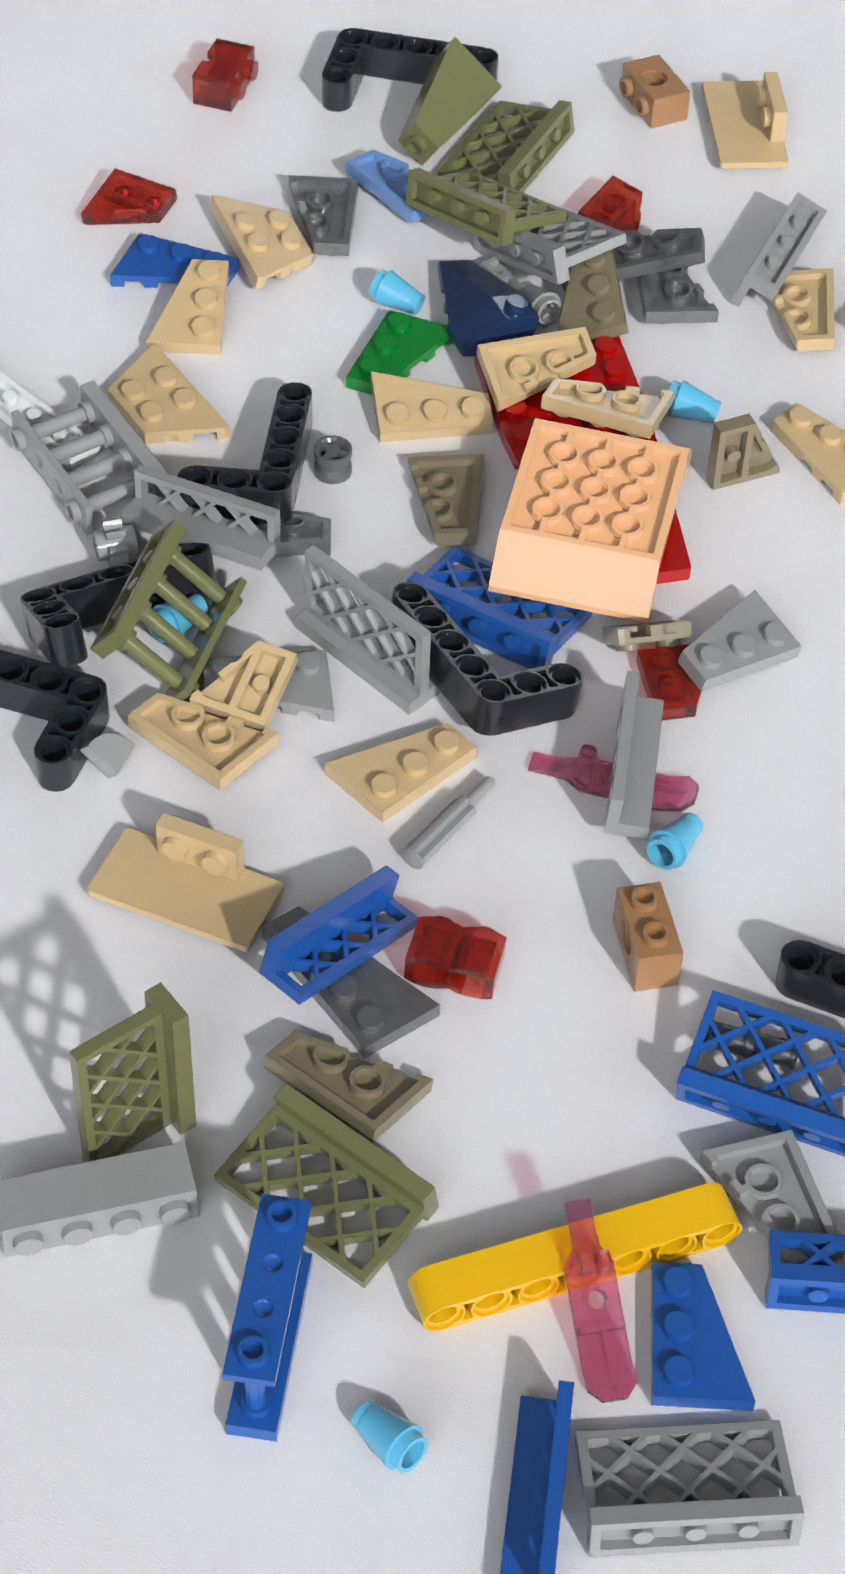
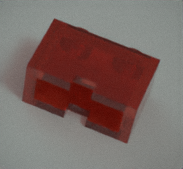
M217 38L207 52V59L210 60H202L192 75L193 104L232 112L237 102L243 100L246 88L250 82L255 81L259 64L258 61H255L254 46Z

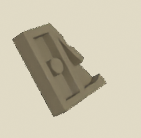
M750 414L714 422L706 481L712 490L779 473L780 468L772 457L767 443L761 436L762 433Z
M671 620L602 627L604 644L616 645V651L640 650V643L655 641L656 648L680 646V638L692 637L691 620Z

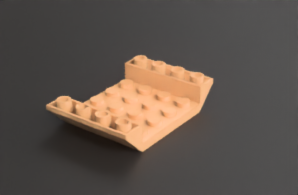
M535 418L499 530L488 591L648 623L655 597L661 560L682 481L685 482L692 449Z

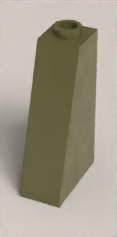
M456 37L435 58L398 139L402 146L421 165L429 160L503 87Z

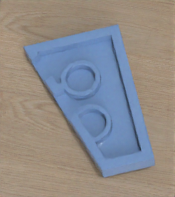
M374 149L346 161V173L349 176L358 178V183L410 224L431 216L406 205L409 164Z

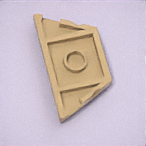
M212 195L210 209L255 289L265 287L266 279L272 276L282 279L289 276L292 271H300L311 265L313 252L289 211Z
M157 344L151 345L107 389L108 399L145 444L164 443L171 440L178 442L194 441V434L217 433V440L229 438V425Z

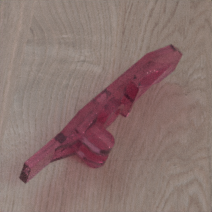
M585 744L581 747L578 757H555L534 752L528 766V771L566 780L578 792L608 799L609 777H611L613 762L598 759L597 749L592 745ZM656 773L652 810L682 812L693 806L699 792L698 784L690 776H667Z
M590 1198L565 1202L572 1250L566 1262L564 1273L587 1393L602 1403L626 1400L635 1388L637 1378L629 1349L626 1323L624 1321L616 1277L617 1270L609 1250H604L600 1246ZM591 1291H598L602 1294L604 1304L601 1309H595L589 1304L588 1296Z

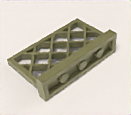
M500 100L437 171L438 176L458 173L459 171L454 170L469 167L470 169L463 171L471 170L485 177L486 175L497 173L496 178H488L524 193L575 132L572 102L559 100L552 109ZM503 114L514 115L501 119ZM536 120H542L541 122H537L534 124L530 123ZM523 124V127L515 128L512 130L507 129ZM496 131H500V132H501V133H497V134H494V135H490V136H486V137H485V135H486V134H489V133H493V132H496ZM527 137L525 140L515 142L517 139ZM506 142L508 143L507 145H503L496 148L491 147ZM485 149V151L469 155L470 152ZM508 155H512L510 158H507V159H503V160H500V159H499V158H501V157H505V156H508ZM492 160V163L476 166V164Z
M421 168L409 169L406 205L501 247L513 245L514 232L566 222V210L471 170L441 176Z
M161 982L144 991L146 1008L69 1051L83 1162L118 1156L171 1124L180 1135L196 1126L189 1015ZM144 1030L136 1042L131 1041L138 1032ZM102 1054L94 1066L86 1065V1062ZM126 1054L116 1068H112L119 1056ZM144 1056H148L138 1070H134ZM106 1080L99 1092L92 1094L100 1082ZM124 1082H129L119 1096L115 1095ZM150 1084L142 1097H137L145 1085ZM105 1108H110L101 1121H96ZM127 1110H131L127 1117L124 1119V1121L122 1123H119V1120L122 1118ZM149 1111L155 1112L154 1115L142 1121ZM112 1135L109 1141L102 1145L107 1136Z
M285 1083L273 1096L275 1105L215 1172V1181L257 1211L261 1197L256 1193L264 1192V1194L271 1195L270 1191L298 1187L299 1199H305L304 1186L332 1183L334 1203L312 1206L310 1217L335 1214L337 1235L317 1238L309 1232L307 1226L304 1245L365 1288L422 1218L428 1221L439 1208L435 1186ZM277 1123L293 1132V1146L266 1149L265 1137ZM299 1137L307 1142V1144H300ZM260 1144V1150L254 1151L256 1147ZM322 1153L329 1158L331 1172L303 1175L301 1155ZM295 1156L296 1177L269 1180L268 1160ZM261 1161L263 1181L242 1184L232 1177L242 1164ZM336 1163L345 1170L337 1171ZM359 1179L367 1185L368 1198L340 1202L339 1181ZM373 1189L382 1196L374 1197ZM396 1205L408 1213L398 1226L378 1229L375 1208ZM370 1209L372 1230L343 1233L341 1213ZM387 1239L380 1247L379 1240ZM373 1241L374 1255L362 1270L346 1259V1244ZM339 1246V1253L330 1247Z

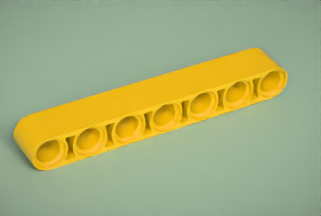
M714 1182L706 1183L427 1265L415 1271L408 1278L407 1285L424 1328L428 1331H440L652 1267V1262H671L721 1247L735 1240L740 1235L742 1225L723 1186Z

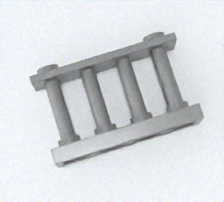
M94 380L80 385L81 402L78 403V408L31 426L20 411L15 410L11 412L13 429L9 430V436L14 448L18 452L23 451L64 505L70 522L72 524L77 523L87 536L91 535L92 531H94V511L135 495L134 470L139 465L168 474ZM82 422L91 424L95 429L92 433L48 449L41 440V438ZM101 445L105 448L109 447L114 453L112 456L69 473L59 463ZM119 469L124 472L128 471L133 477L131 480L89 497H85L77 487ZM148 482V493L165 497L156 484Z

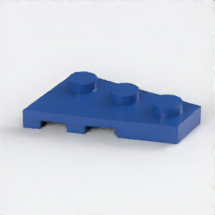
M139 233L111 273V287H124L125 281L143 282L144 288H158V283L179 284L192 259L229 261V286L239 271V259L220 252Z
M652 1262L651 1405L753 1411L756 1401L702 1264Z

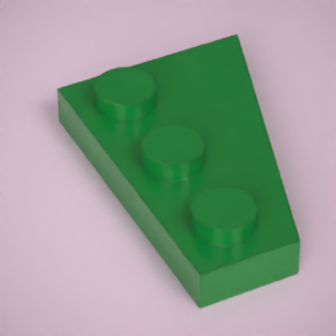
M388 310L347 374L346 388L373 395L370 381L371 371L404 378L409 377L410 369L421 361L427 363L434 358L436 350L443 344L449 346L453 343L448 335L447 325L402 312Z

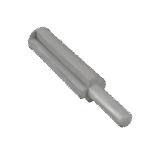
M486 776L466 797L461 795L458 799L455 798L402 850L404 860L411 867L421 869L476 813L475 805L495 786V780L490 776Z

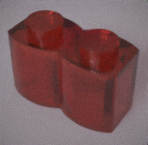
M421 916L418 918L405 958L404 978L412 983L428 988H448L460 995L477 999H492L505 957L507 937L485 926L462 927L443 916Z

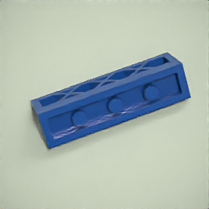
M385 865L270 938L267 942L259 973L300 1005L416 928L419 917L393 898L400 875ZM385 911L397 920L398 923L376 922V915ZM350 932L368 934L370 941L367 943L347 941V934ZM320 952L339 953L341 960L339 962L319 961L317 954ZM291 971L310 973L311 980L301 986L287 973Z
M769 1230V1274L765 1289L766 1308L845 1314V1267L838 1266L829 1258L835 1252H845V1235ZM780 1248L799 1249L809 1259L803 1264L781 1263Z
M559 1380L556 1400L529 1396L520 1397L500 1574H555L574 1382Z

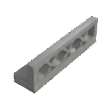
M797 192L731 297L730 302L739 307L750 288L773 301L827 210Z
M139 465L134 470L135 498L121 511L122 525L132 524L134 529L153 535L172 520H175L186 529L179 544L207 543L210 545L212 555L260 571L281 549L279 509L143 465ZM148 482L156 484L165 497L148 493ZM179 494L190 495L200 508L196 509L188 506ZM218 504L226 507L235 519L224 518L215 508V505ZM254 516L267 520V532L258 529L249 517Z
M627 671L620 702L604 832L647 839L650 828L664 700L637 696L640 673Z

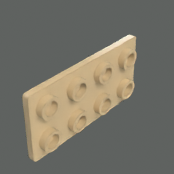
M764 72L763 81H704L702 83V93L720 168L732 170L741 168L773 169L788 166L789 160L784 144L788 109L778 72Z
M164 812L155 825L156 837L131 828L124 829L87 886V893L90 897L237 950L249 951L262 926L284 892V883L245 869L244 840Z

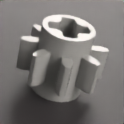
M121 517L100 521L102 530L92 531L97 560L108 559L109 567L130 561L129 555L138 554L134 527L132 524L123 526Z

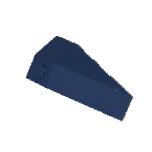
M472 260L439 261L437 269L441 292L445 296L444 313L448 314L447 332L462 357L476 356L479 344L534 335L539 316L524 294Z

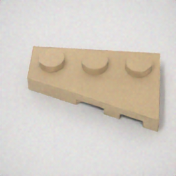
M191 260L146 341L147 349L151 345L157 344L163 352L221 354L229 261Z
M833 268L791 270L771 303L797 352L835 350Z
M586 327L479 344L476 354L497 413L548 388L555 378L567 379L595 365L597 356Z
M371 371L370 381L380 442L493 433L494 422L488 393Z
M555 378L542 396L541 409L552 411L560 417H573L587 421L595 427H608L619 430L631 437L650 439L671 407L674 391L661 389L660 396L640 394V387L626 386V390L609 391L606 390L603 384L597 382Z
M794 403L773 420L771 432L796 459L805 460L813 469L812 476L819 483L825 482L833 490L832 497L841 505L845 501V430L799 403Z
M159 692L128 715L130 728L220 791L279 744L278 731L264 728L262 732L245 727L244 720L232 716L224 720L206 714L202 706Z
M446 723L326 762L325 775L383 823L476 758L477 746Z

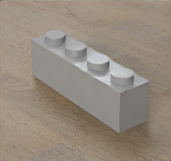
M185 1142L0 1180V1232L5 1257L14 1255L30 1256L40 1252L42 1249L65 1244L81 1245L98 1237L113 1234L128 1235L141 1228L160 1224L175 1225L186 1221L188 1218L199 1216L197 1189Z

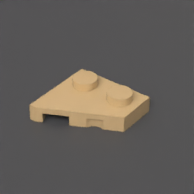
M258 640L243 652L242 657L238 661L229 663L219 671V678L201 692L197 689L192 693L189 699L190 703L202 706L204 711L226 719L232 716L244 720V725L263 731L264 728L269 727L298 663L297 653Z

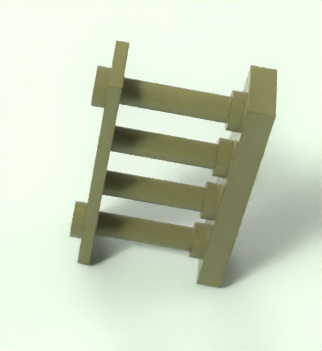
M172 520L150 537L90 649L102 659L117 649L120 652L126 650L170 686L166 695L189 702L192 693L200 688V684L197 681L229 617L242 604L243 599L240 598V595L247 581L240 577L225 588H222L181 553L182 548L179 546V543L186 529L177 521ZM171 565L213 601L207 614L166 580L167 575L164 571L167 566ZM152 594H158L199 629L193 642L151 608L152 603L149 599ZM139 621L184 657L178 671L136 637L137 632L134 630V627Z

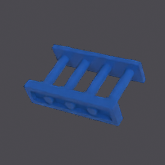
M261 1193L222 1372L223 1380L235 1381L225 1424L227 1435L277 1442L312 1268V1253L302 1252L312 1200Z

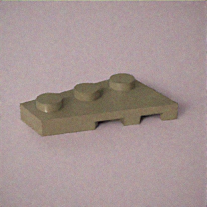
M613 249L572 266L557 331L586 327L591 341H596L601 336L613 338L629 333Z
M484 454L407 457L409 469L436 545H476L486 467Z
M297 1030L265 1055L264 1060L265 1069L372 1143L430 1093L433 1083L432 1078L418 1073L414 1079L394 1072L393 1064L379 1059L374 1064L354 1058L350 1056L348 1048Z

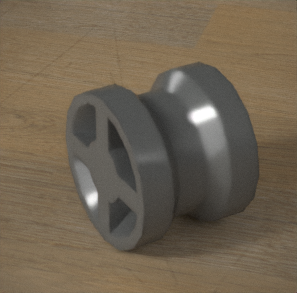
M336 435L325 436L316 441L313 447L315 477L326 484H340L349 479L352 474V463L350 461L352 457L351 443L347 439Z

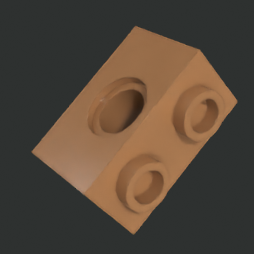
M659 54L623 63L622 78L619 80L620 93L635 108L637 115L642 117L650 128L687 119L690 90Z
M661 881L618 887L616 890L613 924L634 992L678 985L684 952Z

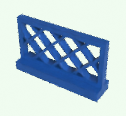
M455 545L424 574L415 571L407 578V582H414L424 586L472 643L529 669L552 664L553 655L592 617V612L535 600L522 601V598L511 596L513 602L495 603L493 597H508L510 595L488 591L489 585H487L486 580H490L493 562ZM458 562L471 569L453 570L452 565ZM476 581L478 586L460 587L458 582ZM476 598H483L485 602ZM556 611H568L575 616L558 617ZM546 612L548 618L530 619L528 613Z
M713 990L686 1064L682 1066L676 1083V1100L773 1133L792 1130L797 1141L845 1157V1117L838 1115L831 1102L845 1096V1086L826 1093L816 1075L817 1072L837 1063L845 1075V1050L841 1052L838 1047L845 1048V1033ZM718 1006L737 1012L744 1025L721 1035L713 1020ZM749 1017L756 1018V1020L751 1022ZM770 1023L782 1027L788 1040L766 1050L756 1030ZM710 1030L714 1038L706 1041ZM793 1031L801 1033V1035L795 1036ZM749 1034L759 1053L736 1063L726 1043ZM815 1038L827 1042L833 1056L811 1065L801 1044ZM718 1046L729 1065L715 1073L696 1067L702 1053ZM793 1048L803 1069L781 1078L771 1058ZM764 1062L774 1082L760 1088L747 1085L740 1071ZM734 1075L736 1081L727 1077ZM809 1077L819 1097L807 1103L793 1100L786 1086ZM779 1090L781 1096L772 1092ZM824 1105L827 1111L819 1109L818 1107Z

